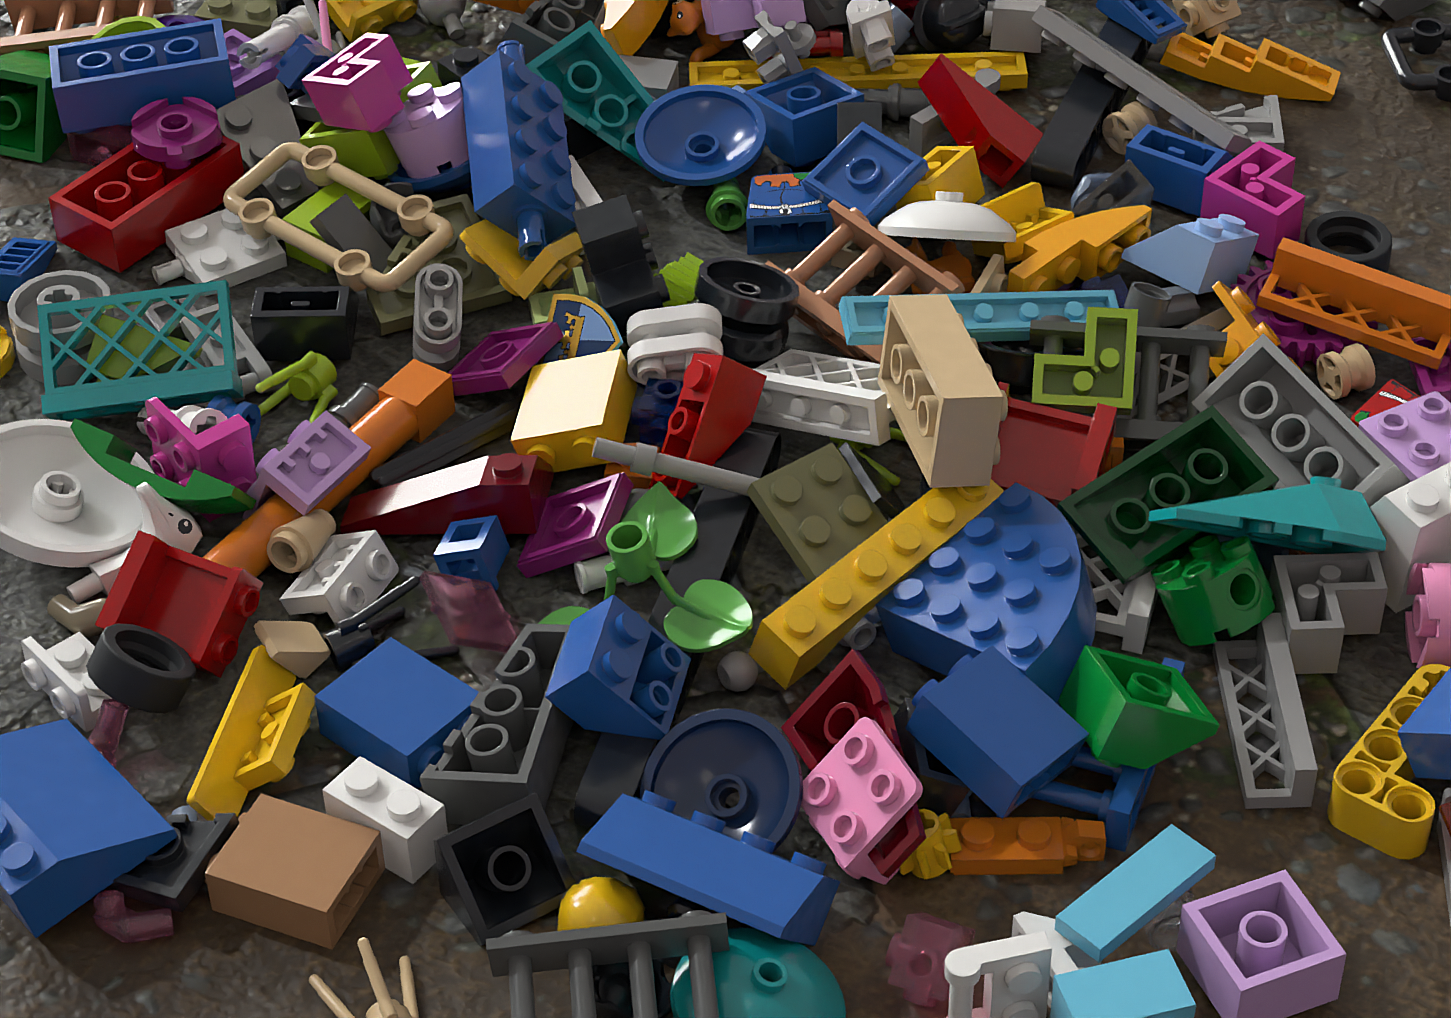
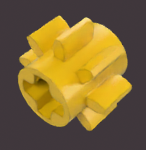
M919 809L926 839L904 861L899 870L902 875L912 871L919 878L930 879L940 876L946 870H950L952 868L950 853L959 852L962 850L956 829H952L948 814L944 813L937 816L930 810Z

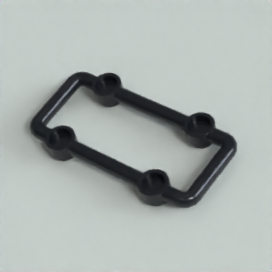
M1419 18L1412 22L1411 27L1392 28L1385 31L1381 36V46L1402 87L1412 91L1434 90L1438 99L1451 102V64L1438 66L1434 73L1414 74L1400 44L1411 43L1415 52L1424 55L1433 54L1441 47L1443 41L1451 40V24H1443L1434 18Z

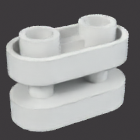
M693 303L642 310L633 314L627 322V343L630 347L627 352V371L629 376L633 380L647 386L683 381L684 373L691 363L694 353L723 355V345L720 341L722 337V316L719 310L708 304Z

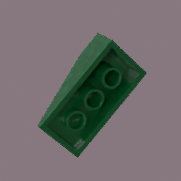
M1212 405L1059 502L1057 509L1062 512L1069 523L1124 585L1152 571L1158 565L1190 552L1188 546L1197 539L1213 535L1149 522V511L1273 490L1279 478Z

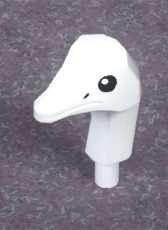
M143 482L138 485L136 492L140 498L143 513L142 531L156 536L169 546L192 553L203 535L200 526L191 514L184 508L160 496L148 483ZM130 548L121 554L89 565L91 574L66 587L71 599L79 604L101 591L108 596Z

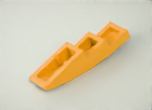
M1183 32L1169 39L1159 63L1200 80L1244 92L1268 96L1278 95L1279 98L1315 101H1331L1341 74L1340 71L1266 38L1263 39L1258 50L1220 33L1213 46Z

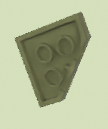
M467 193L432 202L435 214L447 219L452 224L454 234L450 243L424 267L430 264L441 263L449 265L458 271L463 281L462 314L513 301V294L508 292L499 282L500 276L487 264H481L474 260L466 251V244L460 239V234L465 228L480 222ZM429 232L424 236L403 235L388 257L387 267L382 274L389 273L432 235L433 232ZM420 270L395 291L381 293L369 287L367 288V304L381 336L413 327L415 281Z

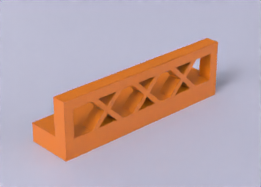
M1284 237L1277 248L1271 274L1259 293L1256 306L1438 370L1451 343L1450 295ZM1278 286L1295 292L1298 298L1288 299L1273 293ZM1331 305L1340 308L1344 314L1333 315L1324 312L1321 307ZM1376 321L1385 324L1389 330L1378 331L1369 328L1366 322ZM1422 337L1438 344L1435 350H1431L1415 344L1412 338Z

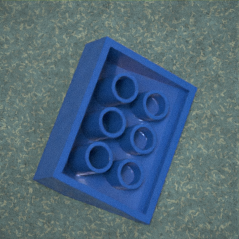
M68 719L0 735V898L30 933L37 938L114 883V879L132 870L146 860V857L153 855L178 836L174 828Z

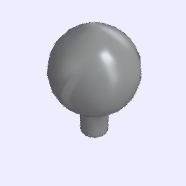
M418 0L424 16L436 26H445L451 39H458L464 35L465 31L459 19L465 11L466 0Z

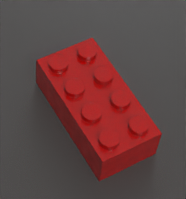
M222 135V143L219 146L212 148L209 152L197 158L191 159L190 165L182 169H169L165 166L164 162L143 157L134 150L133 143H131L48 197L57 241L121 273L166 242V230L199 219L223 203L225 191L244 175L240 143Z

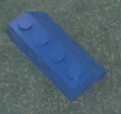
M221 18L49 46L52 89L63 134L71 132L85 134L97 128L113 125L132 126V118L139 109L151 102L168 98V104L173 105L183 104L182 97H194L210 103L216 109L236 100Z
M645 790L642 799L622 794L579 843L576 852L716 912H726V916L777 938L813 946L816 945L840 881L823 874L827 865L824 862L796 851L791 861L773 854L775 842L745 830L741 840L722 833L726 822L694 810L691 819L673 812L676 801Z

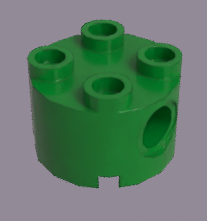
M1217 535L1202 537L1188 546L1190 554L1179 560L1162 563L1151 571L1156 588L1180 642L1189 646L1215 643L1217 639L1214 632L1226 628L1230 637L1243 633L1263 621L1276 607L1273 601H1276V598L1249 536H1240L1223 542L1219 541Z

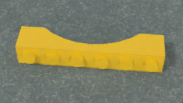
M990 479L989 486L932 488L764 618L760 623L748 654L786 690L819 664L836 644L875 607V604L963 529L969 521L995 501L1004 490L992 479Z

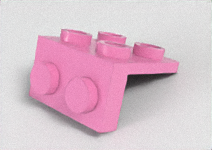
M863 717L855 723L803 780L801 806L809 816V822L812 827L824 838L835 854L836 862L848 875L855 879H860L863 876L886 885L899 871V868L889 878H886L880 874L869 858L868 853L917 802L922 795L923 786L878 723L870 718Z

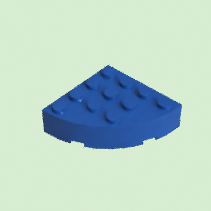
M1016 482L1002 492L995 501L969 521L963 529L875 604L893 652L947 676L951 668L963 656L969 654L974 658L993 645L1055 703L1058 702L1059 696L1084 646H1091L1095 636L1097 606L1091 581L1074 531L1062 512L1047 499Z

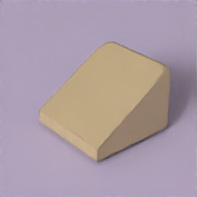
M258 621L254 625V631L261 643L266 647L265 649L271 659L299 678L306 679L331 654L315 625L310 622Z

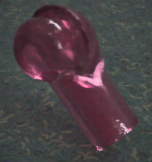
M104 699L95 727L87 740L116 769L117 761L115 754L129 706L114 699Z
M118 890L101 892L93 901L97 912L93 915V918L98 928L121 942L135 943L175 935L170 908L136 913L129 907H125L124 895Z

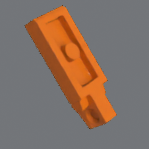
M1067 817L950 818L952 829H956L962 847L961 851L950 853L952 865L950 873H953V875L1063 874V867L1076 865L1077 861H1104L1106 835L1104 822L1081 819L1074 821V819Z

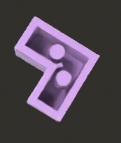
M701 0L706 34L719 35L720 41L744 38V30L759 28L754 17L763 10L768 13L774 26L782 27L784 30L785 24L788 21L806 22L803 0Z

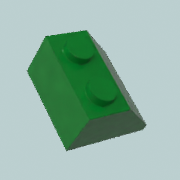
M1088 645L1084 646L1058 699L1065 712L1089 733L1085 741L1091 748L1092 756L1102 764L1113 768H1119L1123 764L1145 770L1215 735L1220 726L1177 668Z

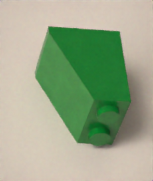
M24 49L0 55V155L40 163L46 162L71 134H63L52 89L50 55Z

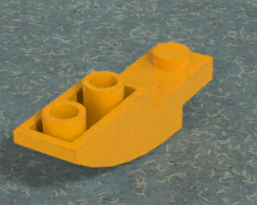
M605 0L606 14L604 24H601V34L618 55L632 56L653 31L669 0Z
M1146 205L1103 210L1071 219L1039 233L1024 242L1022 262L1009 271L1007 292L1055 291L1064 284L1071 283L1076 276L1092 284L1107 272H1113L1124 261L1121 258L1124 249L1151 237L1149 225L1152 208Z

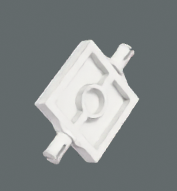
M226 208L166 230V244L176 259L153 266L152 273L158 285L183 276L195 284L226 280L230 288L286 267V252L277 242L280 239L274 235L266 239H254L251 237V235L244 231L239 216L231 213Z

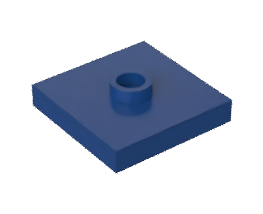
M861 122L801 182L806 192L827 205L834 199L849 210L852 207L857 208L866 216L870 224L874 226L929 171L927 161L866 123Z

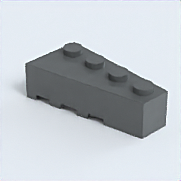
M536 0L521 17L518 15L510 23L500 43L507 40L519 41V46L523 44L525 48V64H527L589 20L592 21L600 32L601 24H604L605 0Z
M526 624L494 670L496 679L491 687L485 692L479 691L471 703L472 714L461 730L453 729L443 743L445 753L436 765L429 764L419 779L423 792L444 804L447 824L467 825L536 792L545 811L574 721L545 698L570 625Z

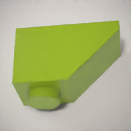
M102 314L97 328L110 338H113L126 321ZM135 325L119 345L138 359L155 336L144 327ZM95 333L86 360L90 365L108 344L97 333ZM172 336L167 337L168 340L184 352L192 344ZM162 343L145 365L157 374L167 373L182 356L165 343ZM202 347L194 355V360L201 356ZM115 349L98 371L109 380L122 379L134 362ZM141 369L136 377L149 374Z

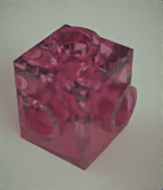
M923 912L908 914L902 934L895 933L887 951L886 966L892 968L888 983L904 988L902 995L904 999L923 1006L936 1007L938 1000L942 1002L949 1000L950 983H948L944 974L946 956L952 950L972 946L976 930ZM929 957L932 961V967L929 963Z

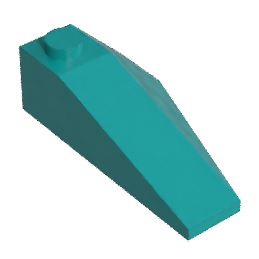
M591 20L526 64L530 71L545 81H551L559 88L563 96V113L649 171L638 156L635 144V129L642 113L654 102V99Z
M1315 476L1310 477V484L1291 486L1149 511V522L1230 538L1249 536L1251 542L1311 554L1369 553L1386 550V539L1362 492L1341 488L1342 480L1331 477Z

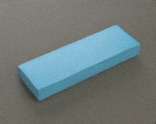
M1171 824L1056 915L1054 930L1099 963L1211 872L1215 867L1216 855Z

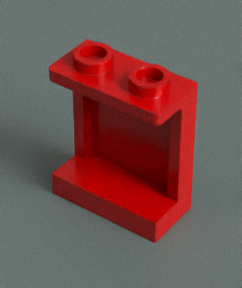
M998 383L999 389L1005 391L1008 401L1007 417L1004 421H1000L998 430L1000 460L997 465L992 466L991 479L1005 491L1016 482L1042 495L1057 508L1059 502L1103 475L1116 433L1117 407L1097 403L1094 416L1089 417L1013 399L1009 396V384Z
M138 530L95 626L104 630L107 626L119 623L137 625L153 630L182 647L191 657V662L195 664L196 669L221 678L225 667L236 656L238 639L248 617L258 607L263 582L242 568L236 566L233 568L226 567L169 546L156 536Z

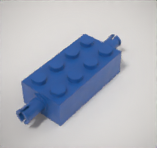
M507 40L498 45L494 54L461 77L474 212L517 238L519 241V255L521 257L524 256L525 260L534 261L548 244L576 226L572 212L576 211V197L572 185L571 161L568 153L562 93L554 83L545 81L528 69L525 64V48L523 44L519 46V41Z

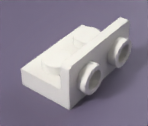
M376 530L332 535L310 567L300 573L279 600L289 615L305 613L319 615L327 612L336 625L337 622L355 615L376 601L398 573L399 567Z
M80 632L47 650L31 636L21 641L25 662L21 663V670L25 679L34 690L43 689L50 696L54 708L62 718L67 719L71 717L85 732H88L129 708V706L105 694L89 678L86 665L95 646Z

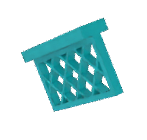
M226 280L37 305L45 395H41L42 414L49 419L73 421L74 418L81 420L140 412L142 408L146 407L145 401L153 397H157L167 408L207 403L218 394L231 397L232 399L244 398L242 379L238 376L229 283ZM217 294L219 310L207 325L188 312L200 296ZM186 298L181 305L174 301L175 299ZM166 301L176 309V312L158 332L141 317L153 302ZM138 305L134 312L126 306ZM118 307L130 317L113 338H110L94 324L106 309ZM92 311L87 318L79 314L80 312ZM72 314L83 323L64 345L53 336L51 316ZM184 316L202 329V332L186 352L167 339ZM137 322L155 336L138 359L119 345ZM219 324L221 325L222 338L214 332ZM90 329L108 342L91 365L73 352L74 348ZM210 336L223 345L224 365L203 367L193 359L194 355ZM165 343L182 357L169 372L157 374L145 364L161 344ZM54 344L61 348V350L56 356L54 351ZM117 349L133 361L134 364L122 379L109 380L98 370ZM70 355L87 370L75 385L58 387L56 371ZM188 363H191L194 367L197 368L183 370ZM141 369L149 374L136 377ZM94 375L102 380L101 382L89 383Z

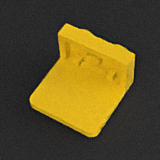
M486 219L465 228L460 234V239L466 244L465 248L468 254L477 262L487 264L500 276L499 282L508 292L515 296H521L524 300L545 288L551 289L561 278L564 281L572 275V268L580 267L583 263V260L579 257L583 247L576 232L546 246L534 261L525 260L524 256L521 257L519 255V241L517 238Z

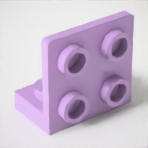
M1439 392L1428 393L1359 422L1358 428L1406 475L1410 482L1451 462V403Z
M327 410L312 423L304 420L288 438V445L280 452L276 448L271 449L258 463L255 469L259 474L258 479L246 493L257 501L252 510L245 511L243 518H248L275 493L305 516L367 459L371 447Z

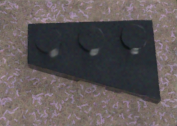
M216 813L214 821H190L187 814L167 815L165 820L174 828L178 836L153 855L146 857V860L132 870L114 879V883L104 890L183 913L205 881V872L210 859L220 852L239 825V820L235 813Z

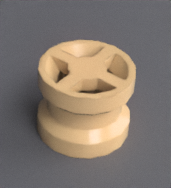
M1134 101L1125 105L1121 112H1113L1108 115L1103 121L1102 130L1108 145L1115 152L1125 155L1126 145L1147 124L1155 127L1158 126L1157 120L1150 108L1141 102Z
M1358 343L1344 347L1340 354L1331 351L1320 355L1317 359V377L1320 386L1329 398L1339 399L1347 396L1351 389L1360 392L1372 388L1375 383V366L1369 352L1363 345Z

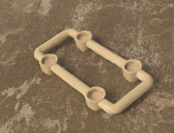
M297 142L283 143L234 182L225 191L223 197L224 206L231 213L239 216L244 231L251 235V237L254 239H266L271 235L276 236L333 267L339 283L342 286H350L356 292L362 291L367 287L381 293L395 291L443 250L453 239L454 234L452 224L447 219L435 214L432 200L425 195H411L405 198L339 164L336 151L327 145L308 148ZM295 160L303 165L306 177L315 185L327 186L336 181L397 213L402 228L410 235L424 236L429 232H433V234L389 273L382 274L373 269L367 252L360 249L341 252L278 218L274 205L270 200L254 198L247 201L244 198L286 162Z

